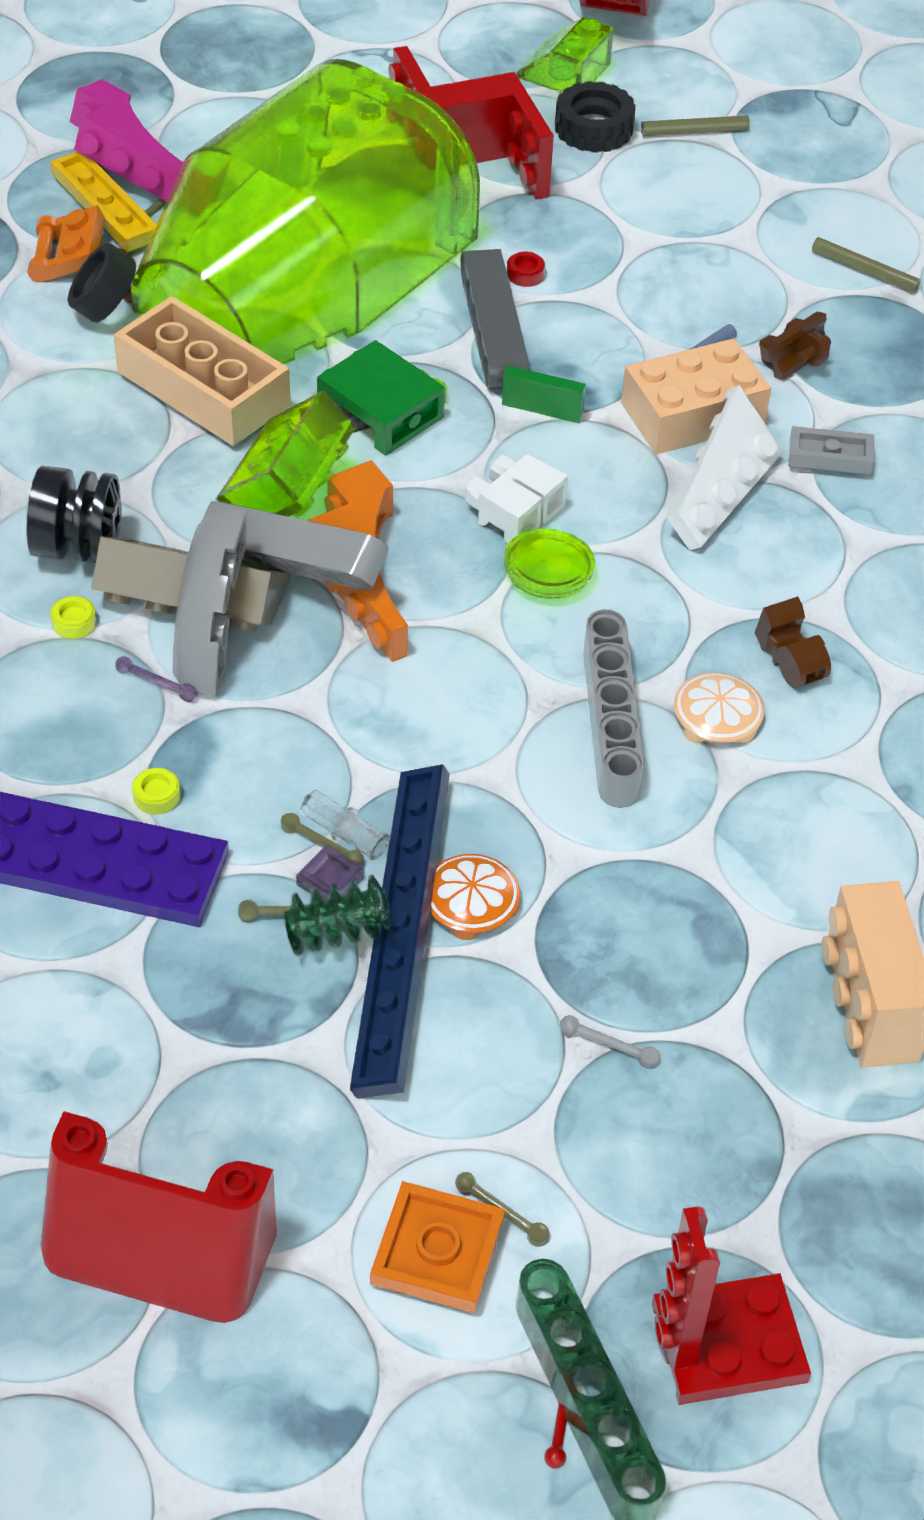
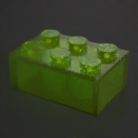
M324 391L319 392L271 417L266 422L215 499L223 503L288 517L291 515L295 517L303 515L314 504L315 500L312 496L316 490L331 477L332 472L330 468L333 463L348 450L349 445L347 441L356 427Z

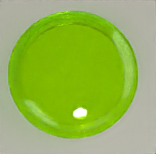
M533 529L518 534L508 543L504 554V567L511 581L525 593L539 598L561 599L578 593L589 583L594 573L595 557L590 547L584 541L570 533L556 529Z

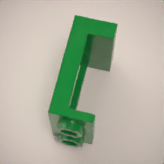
M377 340L355 351L343 361L326 369L317 376V405L321 409L326 410L337 403L374 429V448L385 456L444 418L445 386Z

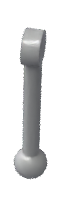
M571 1015L564 1016L560 1021V1028L564 1034L573 1035L577 1033L639 1059L641 1066L646 1069H653L659 1063L660 1052L654 1047L649 1046L640 1049L581 1025L578 1019Z

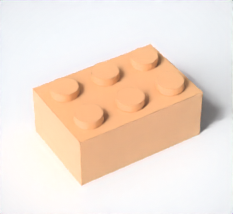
M735 338L625 366L621 404L655 455L708 441L712 433L709 427L715 415L721 413L725 406L723 398L727 390L737 385H740L763 422L766 423L771 387Z
M900 881L841 886L836 906L831 907L829 910L830 930L828 936H823L822 956L825 965H832L834 971V999L838 1007L844 1006L847 1017L845 1021V1036L848 1047L850 1049L856 1048L861 1068L920 1062L924 1051V957Z

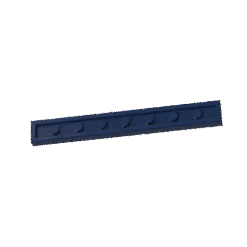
M444 764L400 773L350 1083V1091L357 1099L404 1093L450 776Z

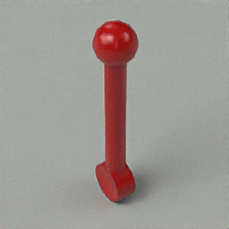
M574 1357L563 1358L559 1364V1373L563 1379L552 1444L544 1454L545 1463L553 1469L562 1467L566 1462L563 1442L573 1381L581 1373V1364Z

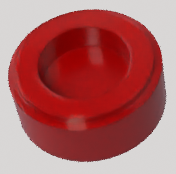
M523 251L511 255L507 260L506 269L509 281L522 287H531L541 283L545 275V261L541 256L533 252Z

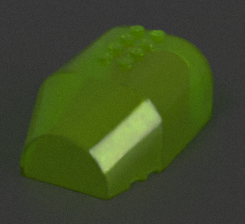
M345 59L323 61L185 158L134 276L131 290L133 311L142 316L170 296H174L282 364L295 360V351L313 344L317 351L327 347V338L341 332L347 338L357 335L478 239L480 177L470 144L459 126L446 111L426 96L353 61Z

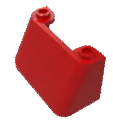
M63 1111L51 1140L40 1244L44 1265L50 1273L67 1280L212 1322L227 1323L235 1321L244 1315L250 1306L277 1236L273 1169L244 1161L225 1163L216 1169L210 1178L205 1192L103 1164L102 1162L108 1147L105 1129L95 1120Z

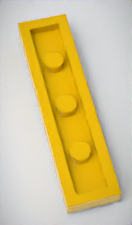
M77 151L50 161L52 175L85 209L98 205L105 217L103 228L127 253L161 239L160 227L95 161Z

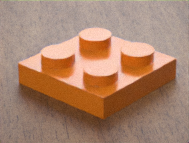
M402 1181L370 1272V1284L476 1313L505 1220V1209Z

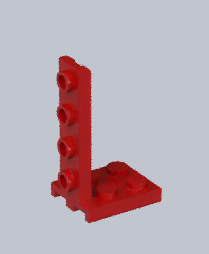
M699 1206L683 1208L678 1233H672L671 1235L673 1259L666 1262L665 1265L667 1288L661 1289L660 1293L653 1294L651 1304L654 1314H657L654 1319L657 1342L660 1349L664 1350L667 1364L671 1366L677 1389L676 1398L678 1405L808 1383L811 1371L781 1273L715 1284L720 1260L715 1249H707L704 1236L708 1223L705 1209Z

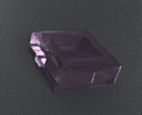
M325 845L296 875V885L324 903L332 901L339 905L364 879V867Z

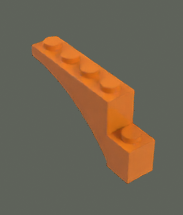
M372 460L327 477L328 496L324 499L327 512L306 521L362 532L379 539L385 519L393 516V485ZM380 571L372 590L369 591L325 582L327 588L332 593L336 592L344 601L350 617L353 620H359L364 626L375 648H381L391 662L407 656L408 624L394 606L383 584Z

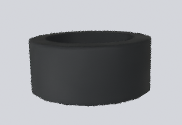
M104 243L87 258L72 282L67 298L69 307L92 322L99 323L106 319L123 300L132 284L137 267L135 259L111 243Z

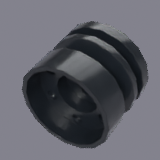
M40 466L32 481L28 501L26 534L30 555L63 559L72 541L76 561L86 562L91 555L93 562L96 563L100 537L118 538L122 503L118 476L111 473H103L98 481L95 472L86 471L82 475L78 489H76L75 477L71 469Z

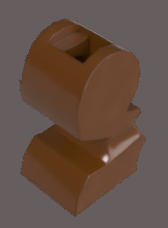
M799 596L764 607L754 633L760 642L762 651L772 655L774 665L779 663L785 681L793 688L827 678L831 674V661L822 637L818 634L804 638L800 633L805 613Z

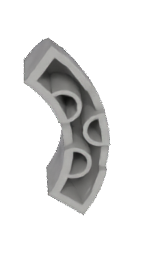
M221 508L205 516L198 524L194 533L182 577L174 632L173 674L177 681L189 690L206 695L216 696L226 671L230 617L222 614H225L227 611L230 588L234 589L236 586L241 561L247 546V509Z

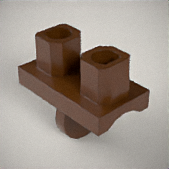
M817 311L804 320L795 318L786 324L784 332L779 336L768 335L760 340L761 360L773 365L775 378L784 380L807 364L818 367L828 360L831 340L825 335L824 324L827 320L826 313Z

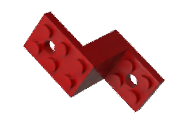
M408 46L393 48V63L389 64L388 68L389 78L393 85V95L388 97L389 110L392 117H397L403 137H408L414 157L421 160L427 173L508 157L510 164L515 165L519 171L523 186L529 188L535 200L549 197L554 135L515 72L430 86Z

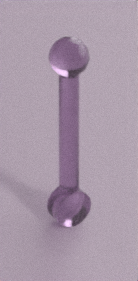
M121 656L115 662V668L118 672H131L176 692L185 702L191 703L198 696L196 688L191 684L184 683L180 685L134 665L127 656Z

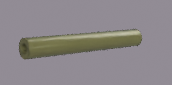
M748 115L642 121L641 134L642 136L749 130L750 121Z
M817 237L813 243V252L909 292L916 293L920 286L921 279L823 238Z

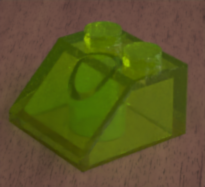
M581 17L550 36L517 71L518 78L563 93L565 88L571 87L576 83H585V81L595 82L611 63L614 27L602 24L595 19Z

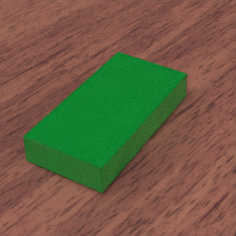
M507 366L503 376L502 405L580 423L584 411L586 384Z

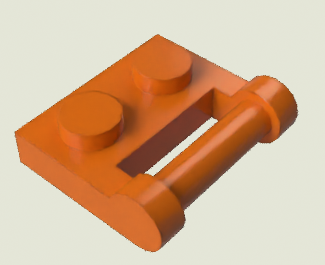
M98 205L84 210L76 209L68 215L59 218L45 215L38 219L36 225L38 240L35 256L30 260L27 272L32 280L46 282L80 270L87 258L100 246L105 217ZM59 238L56 257L50 259L53 240Z

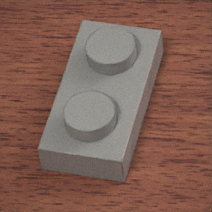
M792 426L788 466L871 475L874 464L873 434Z

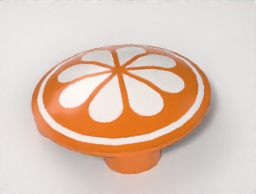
M461 854L445 859L437 864L430 914L440 924L451 929L452 934L456 938L461 940L474 939L479 933L488 932L502 926L517 914L520 902L519 883L512 871L500 861L480 854Z

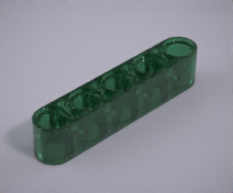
M544 1258L533 1260L525 1265L520 1274L515 1306L517 1316L555 1397L565 1412L567 1422L610 1514L615 1520H655L665 1492L666 1477L664 1470L567 1272L560 1264L553 1260ZM544 1290L552 1294L553 1297L546 1299L538 1298L531 1292ZM567 1337L575 1341L576 1345L569 1347L561 1346L553 1339ZM590 1385L598 1389L600 1394L587 1396L580 1393L576 1387ZM607 1434L616 1435L625 1444L618 1447L608 1446L599 1437ZM630 1485L641 1486L650 1496L644 1499L633 1498L623 1488Z

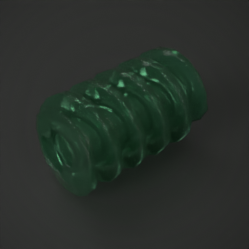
M374 874L368 875L367 890L365 891L360 889L355 879H350L348 895L344 896L335 883L330 884L329 898L327 900H323L318 890L312 888L309 904L305 905L298 893L294 892L291 895L290 908L284 911L288 940L297 957L303 954L305 942L311 951H321L324 937L331 947H339L342 944L343 932L351 943H358L361 940L362 927L372 939L380 936L382 923L388 933L394 934L390 905L384 888L380 886Z

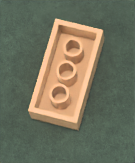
M170 296L114 333L117 372L233 447L291 406L290 370L287 366L174 296Z

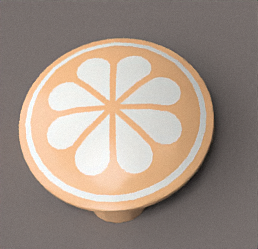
M705 673L692 677L680 686L674 698L675 715L684 727L685 737L694 743H704L706 741L748 743L755 738L756 731L764 718V703L757 690L743 679L725 673Z

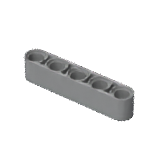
M211 501L203 517L204 519L207 514L221 508L247 509V546L241 562L360 590H372L389 550V547L383 541L369 534L219 501Z
M603 609L591 613L587 618L583 657L598 793L606 804L612 807L623 808L631 806L639 798L644 757L627 623L620 613Z

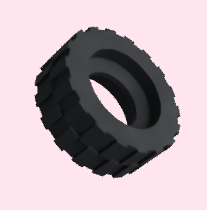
M585 81V83L573 84V86L565 88L563 93L558 95L555 113V132L558 133V138L561 141L566 142V145L578 148L581 151L598 153L599 151L609 152L615 148L619 149L624 143L627 144L630 141V136L633 135L636 104H634L633 97L629 96L626 90H622L614 84L610 85L600 81ZM599 114L609 118L589 119L581 115Z

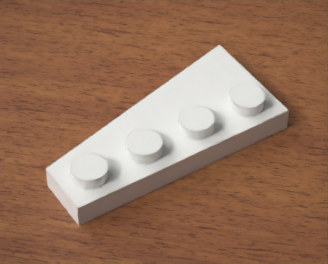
M740 385L727 390L723 398L725 406L721 413L715 415L709 427L712 433L707 443L700 446L694 458L697 464L692 474L685 477L667 514V519L689 551L702 547L783 453V450Z

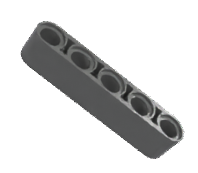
M501 249L461 251V278L487 389L503 388V376L507 366L529 370V363Z

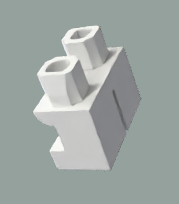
M502 454L493 462L490 468L489 479L494 482L490 484L476 476L467 483L465 488V502L479 510L478 524L485 526L490 522L504 531V541L517 549L540 529V525L546 524L566 506L568 475L529 454H526L517 462Z

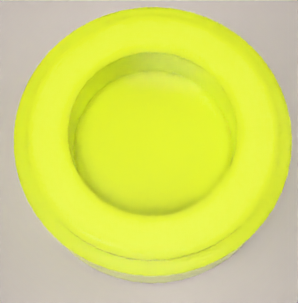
M64 597L54 603L51 608L52 628L61 637L68 639L81 638L91 633L96 626L94 605L84 597Z
M150 768L144 770L135 777L132 783L134 803L138 809L145 813L153 815L167 813L175 808L180 800L179 780L173 772L167 769Z

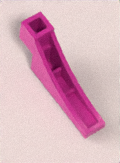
M103 79L78 88L69 121L79 127L74 150L194 218L204 215L213 181L175 157L145 129L130 105L132 95Z

